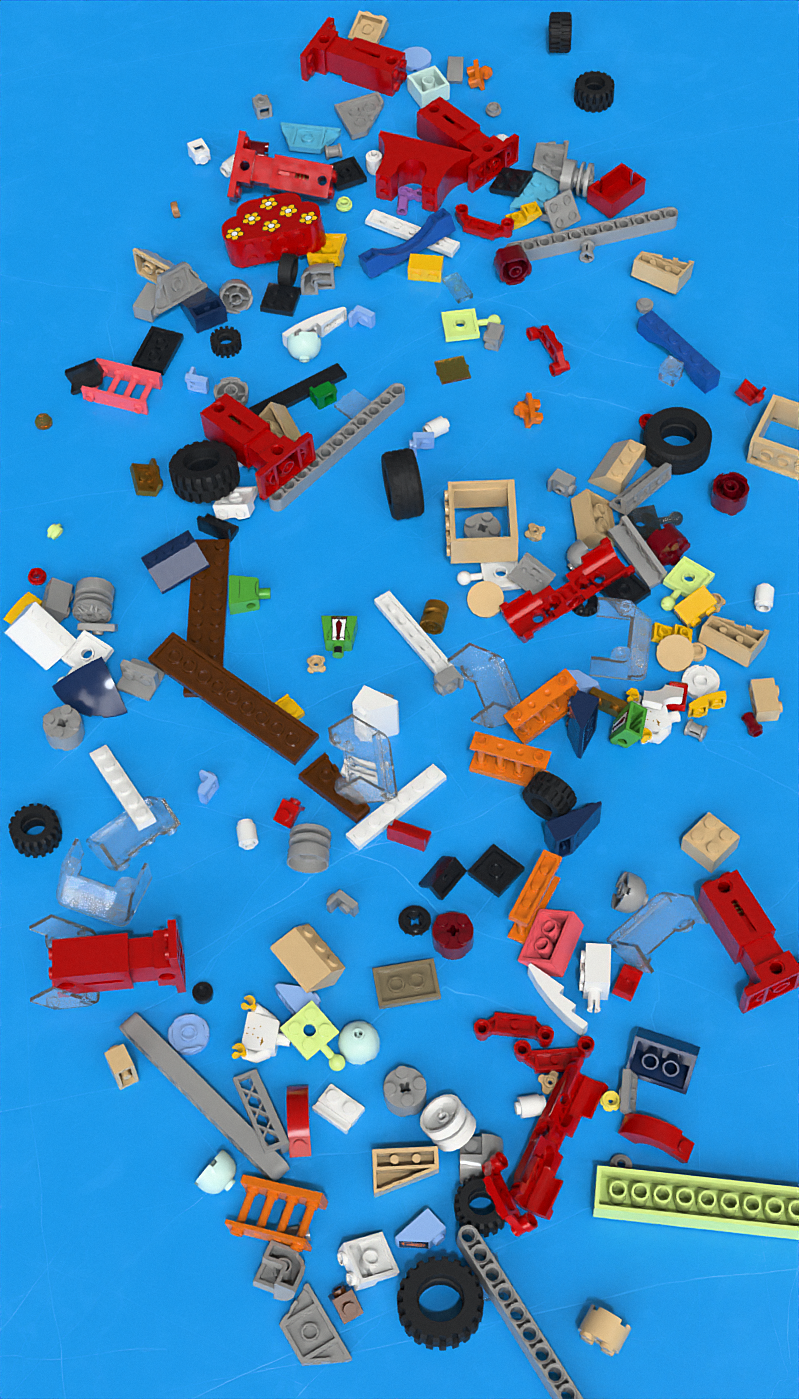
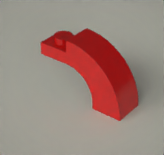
M308 1085L287 1087L286 1098L290 1158L308 1157L312 1155Z
M625 1114L618 1132L634 1144L642 1143L659 1148L681 1163L688 1162L695 1144L682 1135L683 1131L660 1119L642 1114Z

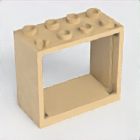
M773 394L751 438L747 463L799 480V450L763 438L771 421L799 430V402Z
M514 479L448 482V490H444V498L447 500L444 501L447 556H451V564L518 561V525ZM507 506L509 537L456 539L454 508Z

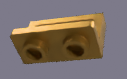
M151 458L149 464H131L130 472L136 495L156 497L159 490L163 487L156 459Z
M592 687L589 692L590 695L600 698L599 710L614 717H617L628 704V702L595 687Z

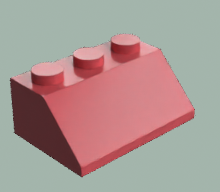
M539 909L519 955L518 962L527 967L531 963L548 976L563 977L584 924L574 911Z

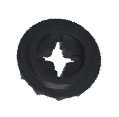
M595 594L587 599L588 603L585 605V608L583 603H581L572 611L582 617L592 616L600 608V598Z
M409 906L400 913L399 926L405 935L409 934L413 937L415 935L422 936L424 932L429 930L431 916L425 908ZM419 917V919H418L419 925H418V924H414V925L411 926V920H410V919L415 920L416 918Z

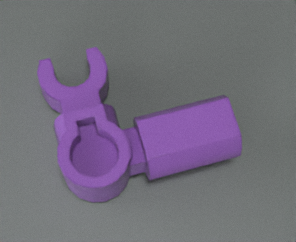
M401 186L398 189L396 210L398 215H407L409 201L416 200L417 202H422V188L413 190L407 186Z

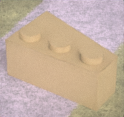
M641 251L634 259L631 276L675 295L691 278L694 261L689 260V263L678 261V258L675 257L671 260L662 258L663 255Z
M711 615L702 625L698 641L748 668L765 647L770 630L764 629V631L752 629L751 625L746 624L745 627L734 624L735 621Z
M438 1146L372 1149L374 1198L439 1173Z

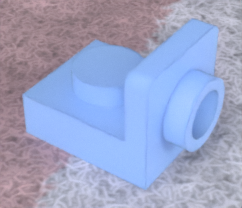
M357 305L348 315L349 327L353 328L359 322L372 329L375 325V312Z
M191 367L190 371L185 375L188 390L208 394L210 390L208 378L197 375L196 367Z
M413 432V440H409V444L416 457L417 449H434V432Z
M200 770L199 776L202 783L198 788V796L200 802L207 805L218 790L219 783L214 773Z

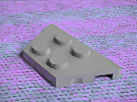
M565 140L563 144H556L555 141L536 143L532 167L560 182L562 168L567 158L569 141Z
M182 261L157 275L155 314L163 313L208 287L205 282L199 279V275L192 270V267L187 262Z
M308 1283L305 1284L303 1291L297 1300L293 1302L290 1311L279 1324L302 1366L352 1361V1357Z

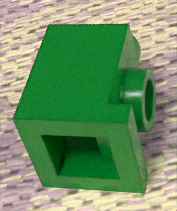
M329 381L318 385L316 388L309 387L310 400L319 410L337 401V388Z

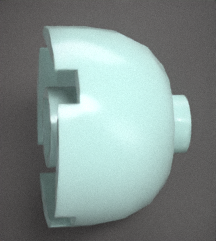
M299 332L297 336H294V333L287 337L288 351L293 358L300 362H309L320 352L321 337L318 338V334L313 332Z
M354 1021L347 1024L340 1032L338 1048L347 1062L363 1065L367 1061L376 1058L380 1050V1038L377 1030L371 1024L365 1021Z
M222 1149L214 1158L215 1160L208 1165L194 1183L201 1190L209 1194H218L224 1189L228 1192L236 1182L233 1179L236 1174V1164L231 1156Z

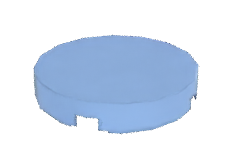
M416 46L403 51L407 60L406 70L412 72L417 70L418 72L430 66L431 53L427 49Z
M184 1014L177 1017L174 1023L170 1025L168 1040L171 1047L177 1053L194 1055L201 1052L207 1046L210 1040V1030L207 1022L198 1015Z

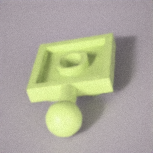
M475 308L441 312L446 342L480 338L479 326H487L488 321L497 324L501 323L500 317L496 314L490 315L488 319L477 320Z
M683 556L663 580V585L672 589L673 593L661 600V607L666 611L673 610V607L676 605L675 601L680 595L686 598L702 585L707 587L714 579L715 573ZM692 577L694 580L686 581L684 578Z
M312 1000L279 1028L306 1061L321 1050L329 1059V1066L333 1071H341L345 1067V1058L340 1054H335L327 1045L329 1041L339 1034V1031ZM306 1025H312L315 1028L313 1036L304 1034L303 1029Z

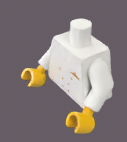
M630 688L626 692V694L630 695L627 697V702L634 701L642 706L643 696L639 695L637 689ZM666 705L661 710L644 707L648 710L643 735L640 739L641 744L648 742L660 744L671 734L672 723L680 722L679 711L668 712Z
M248 995L244 997L249 1002V1005L242 1003L241 1008L243 1010L251 1009V1012L247 1014L242 1042L232 1046V1049L238 1051L231 1054L232 1058L238 1059L242 1057L244 1060L259 1063L276 1056L278 1045L290 1047L291 1042L279 1029L281 1027L280 1021L258 1003L255 1004L256 1001L253 996Z

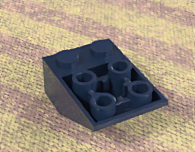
M208 287L178 303L196 333L228 321L225 305L220 297Z
M601 801L589 803L584 808L571 810L566 815L549 819L545 825L544 838L549 851L562 858L573 854L600 823Z

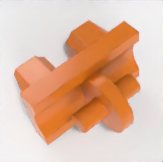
M478 59L473 60L474 65L467 67L468 83L471 89L479 86L481 91L485 90L484 79L487 80L492 76V68L486 65L481 68L479 67Z
M526 393V399L517 402L513 411L515 415L523 418L525 428L530 429L532 424H541L543 413L535 412L540 408V399H533L532 393Z

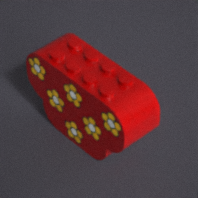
M291 192L246 201L238 207L237 216L228 219L222 225V236L230 263L240 268L278 261L283 253L296 254L297 256L306 255L309 252L315 253L325 246L327 240L319 206L309 201L302 202L299 195Z

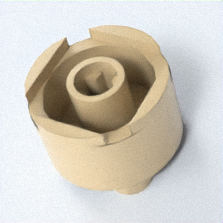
M591 1305L578 1331L584 1342L593 1345L594 1342L600 1345L603 1353L613 1357L615 1353L619 1354L632 1328L628 1324L626 1327H623L620 1324L622 1319L601 1307L596 1311L595 1305Z

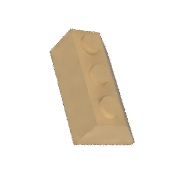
M133 249L137 274L157 284V275L175 266L171 261L165 260L147 249Z
M270 402L260 413L259 417L270 424L271 432L279 438L285 435L295 442L301 436L286 406Z
M631 439L613 443L588 482L619 495L624 491L645 460L646 446Z
M585 489L571 499L577 540H582L589 549H594L600 545L602 539L608 537L612 547H617L607 533L609 529L615 526L612 508L609 507L610 501L589 489Z
M309 924L293 928L270 947L272 952L306 993L335 985L346 968Z

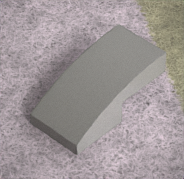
M448 56L447 81L449 84L463 83L464 57Z

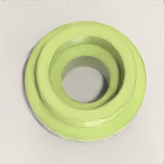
M340 197L336 202V208L341 212L349 211L352 208V201L348 197Z
M55 523L52 524L47 530V537L56 540L64 531L61 528L62 525L60 523L57 525Z

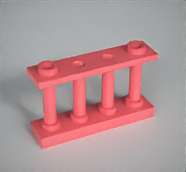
M97 358L96 361L104 370L103 378L107 376L113 378L107 391L99 390V386L93 388L82 386L83 399L132 411L137 414L148 415L146 399L152 388L161 390L163 386L161 373ZM120 380L129 382L123 395L114 393ZM136 384L145 386L139 399L130 397Z

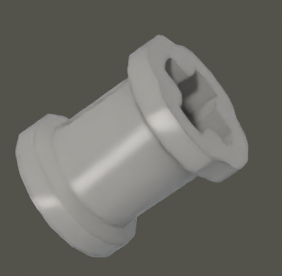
M340 143L334 146H324L326 160L332 157H342Z
M590 240L583 241L580 244L581 253L579 258L584 263H590L594 260L593 250L595 249V243Z
M690 719L685 727L684 735L693 736L702 742L707 734L708 726L699 725Z

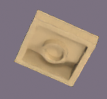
M359 11L348 35V40L352 41L354 37L379 44L389 26L387 18L382 15H373L368 11Z

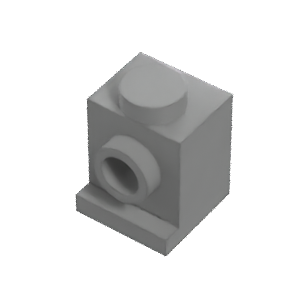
M257 94L252 98V105L257 120L273 117L272 104L267 95ZM262 109H267L265 112H260Z
M488 321L487 331H485L483 336L485 349L499 351L504 339L505 325Z
M557 468L548 479L547 491L551 492L553 490L557 494L568 498L576 491V477Z
M451 665L434 676L433 688L438 695L445 696L448 693H453L457 688L463 689L464 678Z

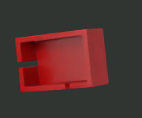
M621 163L601 177L600 181L597 180L588 187L587 202L611 219L645 193L646 179L636 172L633 173L632 177L633 170Z

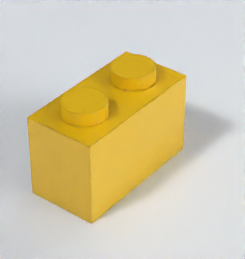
M410 253L408 280L441 283L444 256Z
M702 585L674 606L673 609L685 627L695 628L702 622V618L706 615L709 617L717 611L718 603L706 587Z

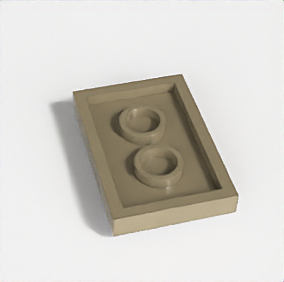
M434 958L372 968L379 1010L441 999Z

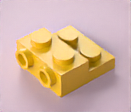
M326 233L327 240L325 246L315 253H307L309 266L316 263H334V268L341 266L345 256L346 234Z

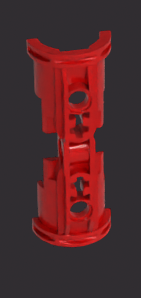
M608 537L602 539L599 546L581 557L583 564L565 575L569 582L562 587L554 590L549 585L535 595H532V592L529 590L510 603L505 601L499 605L507 624L522 642L527 643L534 638L535 632L563 614H567L622 576L627 578L635 573V568L632 565L625 567L618 559ZM597 577H603L605 579L602 583H596L594 581ZM536 616H542L544 618L543 621L539 623L534 622L533 619Z
M581 1057L569 1059L563 1076L555 1084L544 1111L530 1137L528 1146L514 1174V1183L509 1190L516 1205L527 1212H531L533 1215L550 1220L554 1212L552 1206L563 1184L562 1180L554 1177L563 1159V1156L558 1151L565 1135L573 1137L581 1117L592 1119L601 1096L608 1090V1086L605 1083L595 1081L579 1072L584 1063Z

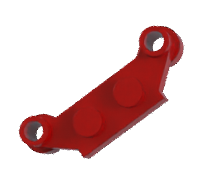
M459 204L455 207L457 222L462 225L463 232L493 241L495 238H509L512 236V230L514 229V220L512 218L502 219L501 225L469 216L468 206L465 204Z
M548 325L532 326L526 329L528 340L534 341L539 338L554 362L549 364V370L553 377L570 370V364L564 358L563 346L558 342L555 333L551 331Z
M495 1012V1015L489 1020L480 1019L474 1024V1034L479 1041H485L491 1035L535 1039L541 1047L548 1048L554 1040L553 1029L549 1026H542L536 1020L537 1016Z
M582 1036L579 1038L575 1048L531 1050V1046L527 1041L519 1040L514 1045V1055L519 1062H523L534 1069V1074L550 1073L551 1071L565 1072L570 1058L581 1057L585 1060L593 1052L595 1043L591 1037Z
M498 1151L490 1157L489 1161L482 1165V1170L485 1174L483 1181L486 1185L487 1193L495 1204L496 1212L501 1216L502 1220L505 1219L511 1225L513 1234L519 1237L525 1232H531L536 1229L538 1222L531 1212H526L523 1215L520 1214L501 1175V1171L508 1167V1160L503 1153Z

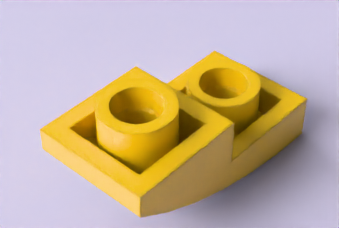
M536 201L521 205L520 211L507 214L505 218H512L514 220L513 230L537 219L542 215V211Z
M27 592L4 617V620L12 624L27 605L36 602L41 606L42 600Z
M655 622L652 625L651 641L660 643L666 636L676 634L688 638L692 643L693 629L678 624L670 627Z
M726 691L710 693L692 701L688 707V717L699 718L706 716L710 708L719 709L725 707Z

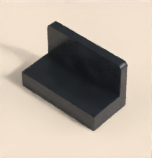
M96 359L65 370V376L72 384V395L82 392V386L93 388L102 384L104 370Z
M208 513L205 517H197L199 531L217 539H230L231 543L239 532L238 526Z
M442 856L419 882V886L429 888L438 900H443L467 870L456 857Z

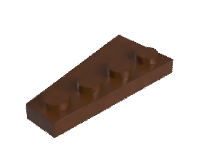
M323 753L299 774L298 779L356 824L370 812L369 805L356 790H353L350 782L340 774L338 767L331 763L326 753Z

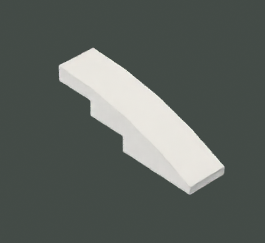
M340 307L329 310L296 324L282 333L283 345L287 348V337L294 333V336H297L299 332H313L323 338L347 320L346 308Z
M530 963L527 975L539 995L568 1027L579 1036H584L587 1032L588 1023L575 1014L576 1004L563 996L564 986Z

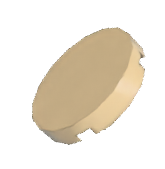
M491 581L476 583L468 592L467 602L469 609L474 615L482 618L494 617L501 611L499 605L504 603L503 591L497 584Z
M673 634L666 636L657 646L656 656L658 663L669 672L686 670L694 660L692 643L682 635Z

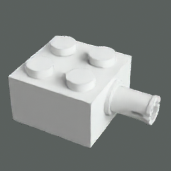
M586 943L585 951L581 950L579 991H583V999H588L587 1011L591 1013L593 1004L595 1005L594 1013H598L601 1011L600 1000H608L611 974V944Z

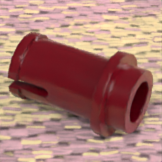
M752 712L745 713L741 719L749 730L748 734L753 737L760 736L763 733V726L758 724Z

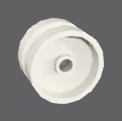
M446 1094L437 1097L427 1105L420 1117V1126L433 1143L438 1146V1149L446 1152L459 1149L470 1140L476 1129V1119L457 1096Z

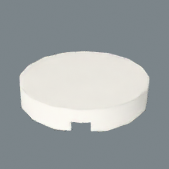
M693 665L683 673L681 682L688 684L687 695L697 699L704 695L718 692L720 678L717 672L709 666Z

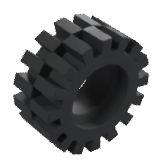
M225 326V329L223 327H219L220 330L215 329V333L212 332L210 336L212 352L216 353L217 357L221 355V358H224V356L230 358L229 355L234 357L235 353L238 354L239 350L242 349L240 332L238 333L237 329L234 330V327L229 329L228 326ZM225 340L232 341L228 344H221Z

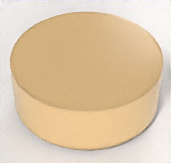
M694 642L692 643L694 648L693 661L699 662L706 657L707 649L704 644Z

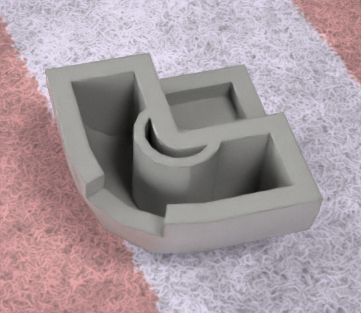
M316 263L303 271L301 276L302 295H318V290L335 289L334 263Z
M482 1134V1137L472 1136L460 1148V1184H463L465 1180L470 1182L473 1176H476V1179H480V1175H485L482 1165L489 1161L490 1157L496 1152L503 1153L502 1138L491 1134Z
M271 1240L262 1257V1264L253 1280V1286L273 1293V1299L281 1301L293 1299L304 1276L306 1268L304 1260L299 1255V1252L292 1250L289 1246Z

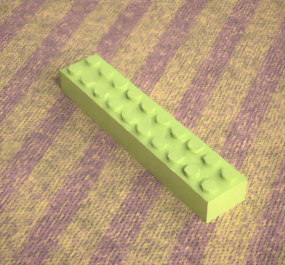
M598 1165L593 1217L799 1240V1187Z

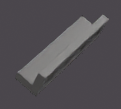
M665 462L659 468L652 467L610 501L609 507L624 515H628L671 479L672 465Z
M626 515L621 517L619 524L609 529L607 533L628 563L635 568V572L641 581L649 589H652L663 583L668 572Z
M257 1069L234 1077L233 1083L264 1153L267 1154L279 1149L281 1154L288 1152L289 1140ZM249 1079L251 1090L241 1088L239 1082ZM251 1097L257 1099L258 1109L249 1106L248 1102ZM259 1115L265 1117L268 1124L267 1127L257 1124L256 1121ZM267 1133L273 1135L275 1144L267 1146L265 1142Z

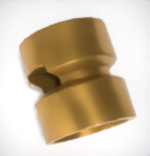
M430 599L426 602L420 621V627L424 632L433 635L443 632L449 611L448 605L437 599Z

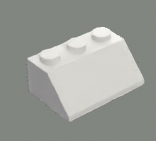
M36 602L27 605L4 632L45 670H48L66 654L76 641L64 627Z
M364 685L352 702L354 730L357 736L374 741L398 735L400 732L398 701Z

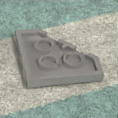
M377 91L335 104L334 110L349 136L354 140L367 136L384 107V101Z

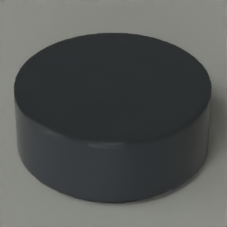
M206 982L196 984L192 990L193 998L199 1004L209 1003L214 995L212 986Z

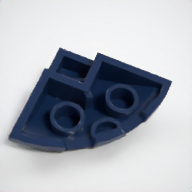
M102 657L78 668L52 686L56 695L65 705H70L82 715L111 718L128 713Z

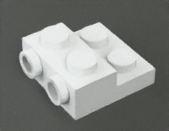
M257 486L236 487L227 497H222L221 500L215 501L213 508L216 518L225 520L250 517L255 509L254 500L259 493Z
M383 1232L345 1242L338 1250V1262L341 1266H345L347 1271L346 1281L349 1286L354 1287L355 1291L375 1286L378 1281L397 1276L400 1272Z

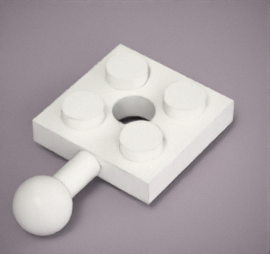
M518 561L480 563V573L470 574L467 571H461L457 575V581L461 585H468L471 581L483 580L497 584L502 591L522 589L508 577L517 566ZM501 571L504 572L505 575L498 576L496 573Z
M83 630L61 659L72 667L67 674L69 675L78 668L100 657L106 662L114 652V649L86 630ZM85 652H92L89 658H83ZM66 676L60 677V678L57 680V682L60 681L61 679H63V678L66 677Z

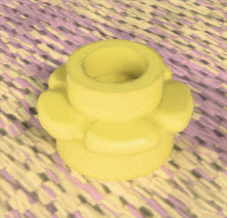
M607 1091L601 1096L600 1104L603 1105L604 1110L611 1112L620 1108L621 1099L616 1092Z

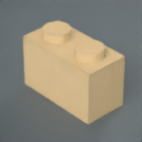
M774 678L752 679L749 685V695L755 719L757 722L777 721L780 713L783 712L782 702L778 700L779 687L775 685Z
M124 1043L112 1046L104 1053L110 1071L120 1090L139 1081L135 1066Z

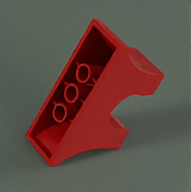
M381 130L379 133V152L382 154V162L375 173L376 197L392 201L398 195V189L401 186L419 184L422 186V209L436 212L440 209L445 197L451 190L462 183L468 182V165L472 163L473 152Z

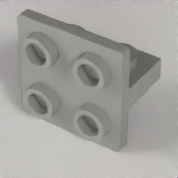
M570 189L543 203L545 212L539 216L541 221H548L550 223L553 233L560 232L581 220Z
M526 552L517 566L508 575L512 581L526 592L530 590L532 595L546 588L556 576L554 572L528 552Z
M133 658L130 662L123 659L120 664L122 677L117 683L116 688L122 692L150 701L163 680L165 673L154 665Z

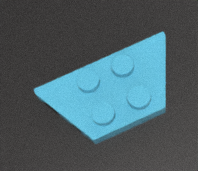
M281 122V130L289 151L321 154L324 151L325 145L330 146L341 135V128Z
M536 170L520 197H516L511 203L510 211H515V208H520L521 205L536 201L541 211L545 212L543 203L560 194V185L552 177Z

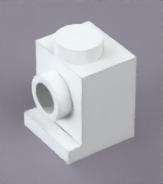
M202 138L187 143L188 154L196 165L206 164L208 160H211L210 150Z

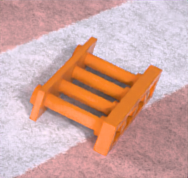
M566 668L503 715L524 745L528 744L567 714L570 708L567 706L571 696H575L579 688L576 686L578 684Z
M475 731L469 747L470 750L475 751L469 771L526 787L537 772L546 770L551 752Z
M543 850L509 914L508 919L515 923L508 934V938L523 945L525 944L539 909H546L561 878L555 876L562 862L561 856Z
M243 1174L240 1183L247 1194L237 1220H225V1225L230 1230V1233L237 1237L246 1235L266 1241L273 1240L290 1246L292 1250L302 1252L303 1250L311 1252L312 1246L305 1239L314 1211L318 1210V1208L323 1210L327 1208L328 1200L324 1194ZM258 1194L265 1195L266 1200L257 1225L245 1224L254 1197L258 1196ZM278 1199L285 1200L286 1205L276 1231L265 1229L274 1202ZM298 1204L305 1205L306 1210L297 1235L285 1234L294 1206Z

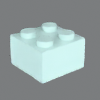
M435 65L407 75L408 91L420 108L425 107L438 97H442L444 100L450 99V84Z

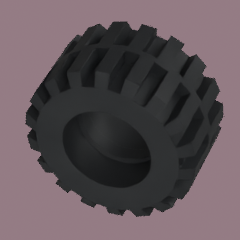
M551 12L549 16L550 53H569L571 50L572 15L570 12Z
M600 71L585 72L584 75H579L575 82L574 101L577 106H580L581 110L584 109L586 112L591 111L592 113L602 112V110L605 111L612 105L615 84L610 75Z
M545 771L537 772L522 792L523 799L528 807L547 821L553 817L566 815L577 802L576 794L565 781Z
M32 803L29 804V807H21V811L17 810L15 817H11V823H9L8 828L13 844L18 849V852L20 854L24 853L25 857L32 855L33 858H38V855L45 857L46 853L49 852L51 854L54 852L53 848H57L59 846L58 842L62 839V829L54 810H50V807L47 805L43 807L40 803H37V806H34ZM35 826L45 827L37 835L26 834L28 830Z
M480 1175V1179H476V1176H473L470 1182L465 1180L463 1187L459 1186L457 1189L454 1203L455 1218L459 1221L460 1227L465 1225L474 1226L479 1234L489 1237L490 1232L495 1235L498 1233V1229L502 1230L507 1221L505 1219L502 1220L496 1209L487 1215H478L471 1211L469 1204L476 1198L484 1197L493 1202L485 1188L486 1185L483 1181L485 1175Z

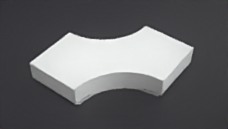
M665 685L657 691L644 690L642 706L661 710L663 706L668 704H681L684 688Z

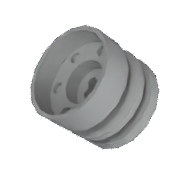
M566 158L560 178V193L568 189L573 191L576 188V196H580L583 189V197H587L588 187L594 183V163H589L586 170V162H582L580 168H578L577 160Z
M87 577L79 580L75 588L74 606L72 608L73 616L82 623H107L110 621L115 594L114 586L109 581L98 577Z
M305 823L292 827L290 830L287 865L291 869L302 873H320L325 871L329 867L331 832L317 824Z

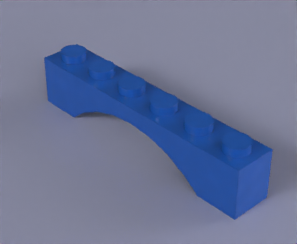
M442 208L429 215L421 229L406 242L391 248H371L360 254L358 257L363 271L371 279L377 277L382 272L393 268L396 264L407 260L410 257V253H419L440 239L449 236L456 231L452 216Z
M651 310L639 317L637 332L646 341L659 344L670 351L684 366L693 383L706 394L718 386L720 371L656 313Z

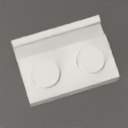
M330 1084L320 1096L318 1102L312 1106V1110L347 1134L348 1130L353 1127L364 1113L365 1107Z

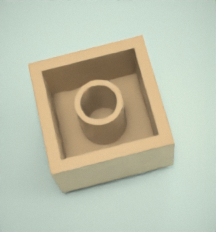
M708 812L683 837L681 849L712 873L737 849L740 836Z

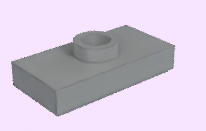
M78 623L77 630L92 631V634L103 635V631L117 632L118 625Z
M623 1069L622 1087L619 1088V1097L621 1099L620 1111L624 1115L636 1113L638 1076L631 1069Z

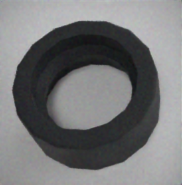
M283 253L278 266V283L293 286L298 272V256L296 254Z

